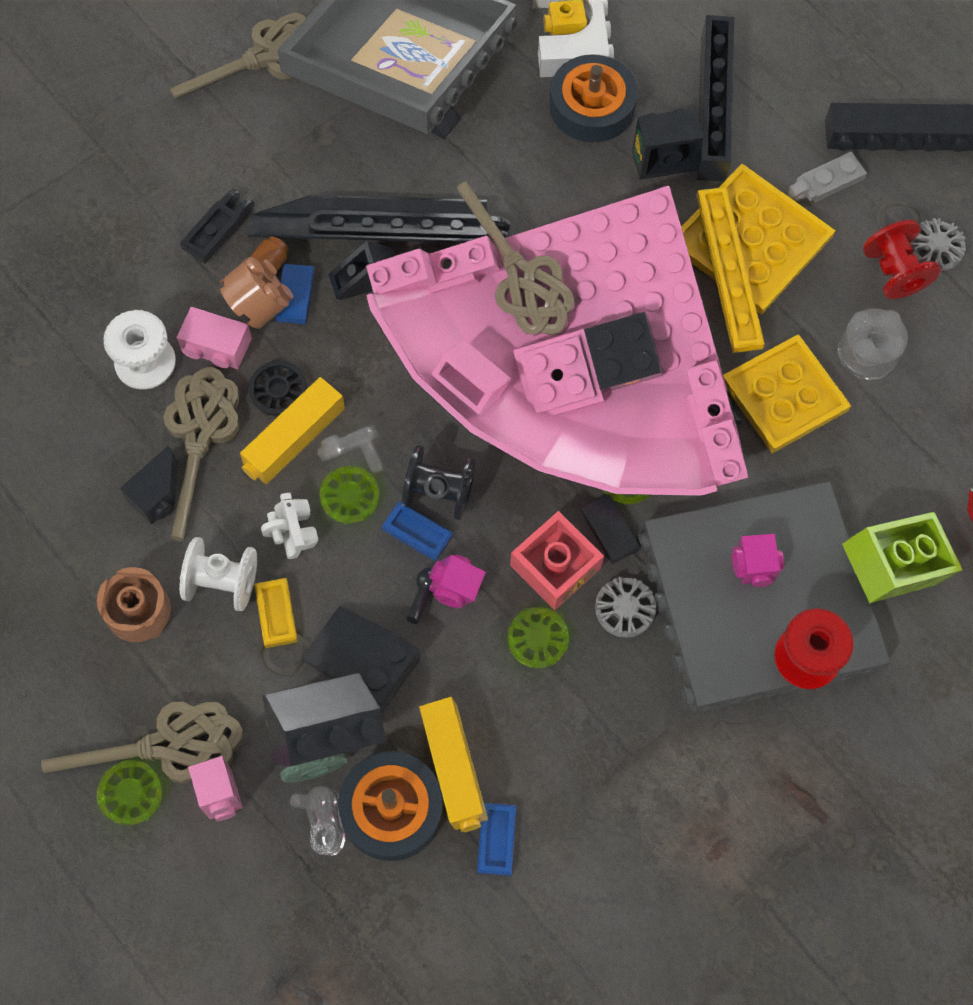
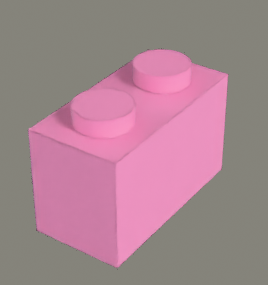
M190 307L176 337L181 351L186 356L192 359L203 358L210 360L214 365L221 368L232 367L235 369H239L252 340L248 324L194 307Z
M464 339L444 352L432 373V376L478 414H481L500 398L511 380L508 375Z
M223 756L188 767L198 805L209 819L215 818L216 821L227 820L236 815L235 811L243 809L232 769Z

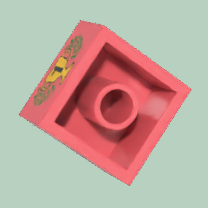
M558 511L511 552L510 566L556 610L601 569L604 555Z

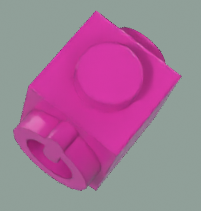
M775 534L742 536L738 545L732 548L733 571L737 578H741L742 584H752L753 587L769 586L772 582H775L781 570L784 569L783 553L781 550L777 551Z
M451 555L441 561H437L430 573V579L433 581L429 590L434 592L435 598L444 605L462 608V606L475 601L485 571L471 565V561L464 556Z

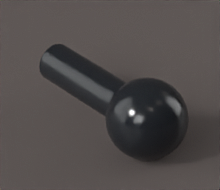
M425 568L417 575L416 584L419 589L406 617L407 621L412 624L419 623L431 593H434L429 590L433 581L430 579L432 568Z

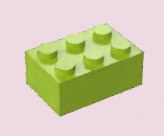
M935 512L867 527L842 543L869 603L938 585L962 571V567Z

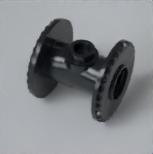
M416 446L405 476L402 506L409 508L415 492L421 493L434 499L441 498L456 502L454 519L461 520L471 493L475 459L469 457L463 473L423 464L424 447Z

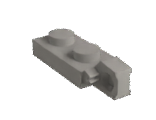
M851 151L802 174L797 178L795 184L789 186L787 196L795 202L808 198L816 203L863 181L867 172Z

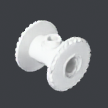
M143 310L127 311L116 316L107 326L104 333V347L109 357L114 361L115 371L123 383L135 389L146 390L158 387L169 379L175 368L176 357L172 346L167 341L165 326L157 316Z
M200 537L193 538L186 550L181 569L179 590L182 600L191 601L198 586L234 592V609L236 611L245 610L256 576V550L253 547H247L240 563L230 561L222 554H213L210 557L204 556L205 546L203 539Z

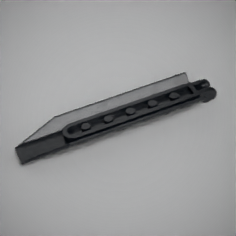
M308 195L251 214L248 237L269 238L273 236L276 238L465 243L488 236L464 199ZM480 200L487 211V200ZM490 216L504 238L510 237L508 234L510 221L502 216Z

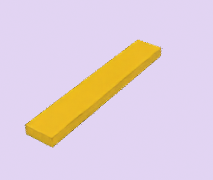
M727 187L698 190L696 197L732 352L763 349L765 343Z

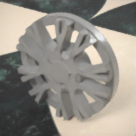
M933 218L932 221L925 220L921 222L920 231L924 230L928 236L919 233L915 240L910 243L913 254L916 255L919 263L930 262L931 257L936 258L935 262L940 265L941 271L950 270L957 266L966 251L964 233L957 230L959 227L957 225L954 226L953 222L949 224L941 221V218L937 220ZM940 228L945 229V230H947V231H946V232H941V231H940ZM958 242L959 247L954 246L951 243ZM925 249L927 255L922 258L917 251ZM941 257H947L950 263L943 264Z
M618 577L607 582L599 591L595 602V613L599 623L606 631L618 637L629 638L642 634L650 627L656 614V601L652 590L644 585L642 581L636 578ZM622 584L632 585L631 591L628 593L624 592ZM615 586L620 595L617 596L612 587ZM639 588L642 592L636 598L633 594ZM606 593L607 595L611 596L614 601L608 603L601 600L604 594ZM647 597L650 605L643 606L639 603V600ZM612 608L610 612L601 613V609ZM638 610L650 613V616L638 613ZM612 616L619 619L615 628L606 622ZM639 618L644 625L635 629L632 619ZM623 621H628V631H622Z

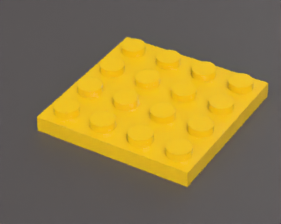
M741 164L719 188L727 187L756 310L762 315L833 238L836 230L748 167ZM698 209L681 228L691 263L716 281L702 218Z

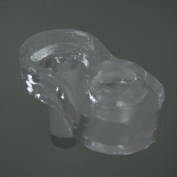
M375 425L365 427L340 439L336 434L320 441L322 447L317 452L322 462L361 447L372 474L384 469L372 444V441L380 437Z
M323 786L313 788L308 795L293 794L290 804L294 808L306 809L311 829L310 844L314 852L319 855L333 856L343 848L345 832L338 811L339 795L335 789Z

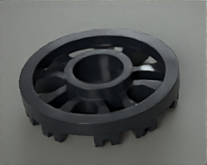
M273 361L262 365L253 373L249 381L248 390L252 403L261 413H265L267 416L273 415L278 417L288 408L281 409V403L287 402L291 405L294 400L289 398V396L298 398L307 390V383L303 373L295 365L284 361ZM280 368L289 369L285 377L279 375ZM272 369L275 376L270 377L267 370ZM295 375L298 376L296 379L289 383V380L291 378H293ZM259 376H262L267 381L266 384L262 385L256 383V380ZM302 385L301 392L291 390L294 386ZM264 390H266V392H260V393H255V394H254V391H264ZM263 398H268L269 401L265 405L259 402ZM273 401L277 402L275 409H271Z

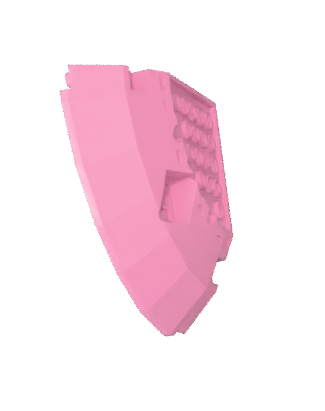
M670 186L505 238L511 248L523 255L527 262L537 256H550L560 263L564 271L563 283L572 291L576 301L574 310L569 314L567 327L561 334L554 336L543 333L533 336L524 333L518 326L515 316L503 312L496 304L495 292L498 284L508 278V275L504 270L502 255L488 236L431 254L419 248L366 266L374 293L366 295L370 310L413 380L471 433L534 469L615 494L705 495L718 491L717 486L749 478L720 362ZM446 259H451L452 261L449 269H444L442 265ZM516 265L519 277L524 278L525 272ZM549 267L540 268L552 276V270ZM536 279L537 284L550 291L551 287ZM521 289L524 307H527L524 290ZM509 290L507 294V301L510 304H512L511 294ZM536 295L538 307H544L546 301ZM560 295L559 299L564 303V298ZM645 312L650 322L664 376L608 392L601 391L584 329ZM527 318L528 322L533 325L531 319ZM552 318L549 324H555L557 318ZM463 339L511 378L500 398L481 414L476 413L432 376L444 352ZM556 369H560L563 372V378L559 381H555L552 378V373ZM713 404H717L720 407V413L717 416H711L708 412L709 407Z

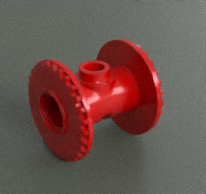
M902 220L885 226L869 237L864 244L863 252L866 257H884L879 259L881 270L885 276H892L883 287V293L888 299H901L918 293L931 285L941 273V267L937 262L919 263L916 255L913 254L910 243L915 240L921 230L920 225L916 221Z
M808 609L797 614L790 621L786 631L778 639L775 646L774 660L779 673L787 682L798 688L818 689L826 686L836 677L838 671L848 663L852 656L854 648L852 632L839 615L826 609Z

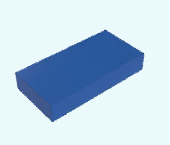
M284 264L281 284L287 286L294 297L289 301V305L275 316L276 322L307 323L315 272L314 266Z
M400 501L382 525L383 531L435 562L453 537L451 531L414 509L402 506Z
M484 803L488 820L481 822L477 874L512 876L516 805Z

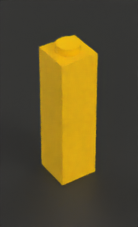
M319 377L240 452L244 464L242 466L244 472L251 479L256 480L259 478L267 485L345 409L343 396L324 379Z
M452 697L419 706L449 822L455 830L461 829V832L478 829L481 827L480 822L487 821L488 816L458 707Z

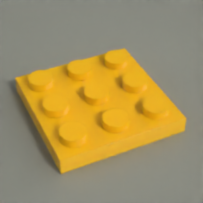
M799 334L723 375L727 391L772 454L845 414L851 408L850 403Z

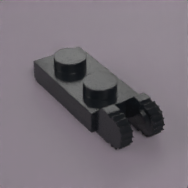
M230 189L185 236L180 243L181 248L206 264L242 223V220H245L253 211L255 202L250 198H246L234 211L231 210L238 202L240 193L236 189Z

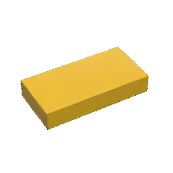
M287 578L254 584L265 648L298 642Z

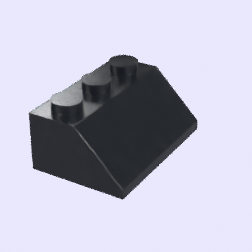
M359 673L262 695L274 764L292 767L386 742L380 707Z

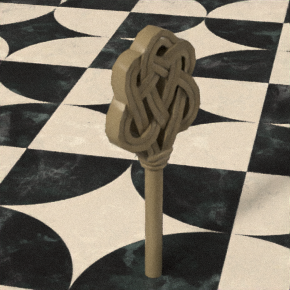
M291 13L279 18L277 21L267 19L258 22L253 27L251 34L254 46L248 48L245 54L242 55V58L170 88L173 98L177 99L244 69L260 70L267 67V70L273 77L280 80L291 79L292 76L281 72L277 50L302 24L306 17L300 13Z
M467 181L462 182L457 186V190L503 257L502 262L508 278L498 284L495 292L496 304L503 312L515 316L518 326L528 335L536 336L543 333L554 336L561 334L567 327L569 314L574 310L576 300L572 291L563 283L564 271L560 263L550 256H537L527 262L523 255L511 248ZM516 265L525 272L524 278L519 277ZM549 267L552 270V276L540 268ZM536 279L551 287L550 291L537 284ZM521 289L524 290L527 307H524ZM509 290L511 294L512 304H510L507 301V294ZM536 295L546 301L544 307H538ZM560 295L564 298V303L559 299ZM527 318L531 319L533 325L528 322ZM552 318H557L555 324H549Z
M214 367L202 368L194 373V375L181 378L175 388V401L166 408L163 416L167 431L175 438L185 439L184 445L186 455L188 456L171 538L176 541L184 540L200 459L209 451L211 442L225 443L234 439L239 432L240 420L236 413L239 404L238 387L233 381L226 379L221 371ZM209 399L203 408L202 401ZM191 407L195 416L194 419H191L189 408ZM178 416H180L182 424L175 422Z
M171 702L161 709L157 717L158 732L147 734L135 744L44 759L41 761L43 773L140 757L141 759L145 758L151 761L161 760L162 771L173 782L185 784L192 781L189 769L177 770L174 767V763L190 767L214 759V756H223L227 764L230 765L233 761L234 752L243 741L244 731L239 722L228 715L226 708L218 702H205L194 707L185 702ZM176 715H181L170 723L173 717H175ZM229 729L232 732L231 736L227 739L225 734ZM206 734L209 735L207 742L197 740ZM167 742L170 743L167 748L161 746ZM182 750H185V751H188V752H191V753H196V754H199V755H198V756H194V755H191V754H187V753L182 752Z

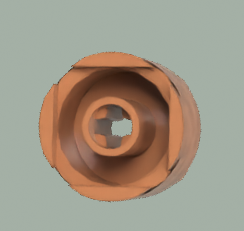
M248 257L220 281V284H224L220 290L227 304L239 317L245 314L251 319L247 323L248 325L261 329L285 309L294 296L290 289L281 284L276 278L277 271L268 260L260 262L253 257Z
M137 567L121 569L109 580L106 579L98 591L97 608L112 633L128 642H143L159 637L167 625L171 614L169 597L159 580L149 571Z

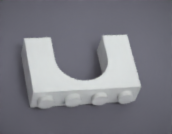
M532 0L533 8H548L550 2L568 0ZM583 0L586 19L589 22L583 30L569 35L539 36L538 63L540 77H554L556 71L564 63L582 55L595 54L614 59L613 44H608V39L611 37L610 21H605V16L608 15L607 0Z

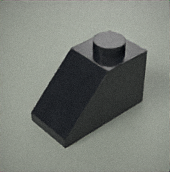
M366 241L334 268L328 275L336 299L342 300L372 292L373 289L366 266L394 257L393 248Z
M169 446L120 487L125 499L151 525L157 519L165 518L175 504L178 462Z

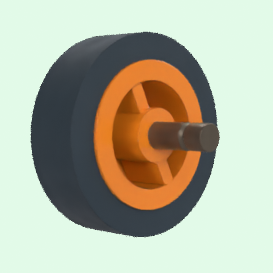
M595 54L575 57L564 63L556 71L552 79L549 102L551 117L562 132L580 141L602 142L615 138L627 129L633 119L637 100L636 81L631 72L622 63L613 58Z
M384 752L372 755L358 763L350 771L342 784L338 800L340 821L349 840L364 854L383 861H398L410 858L425 849L439 830L443 815V799L440 785L433 772L423 762L413 756L400 752Z

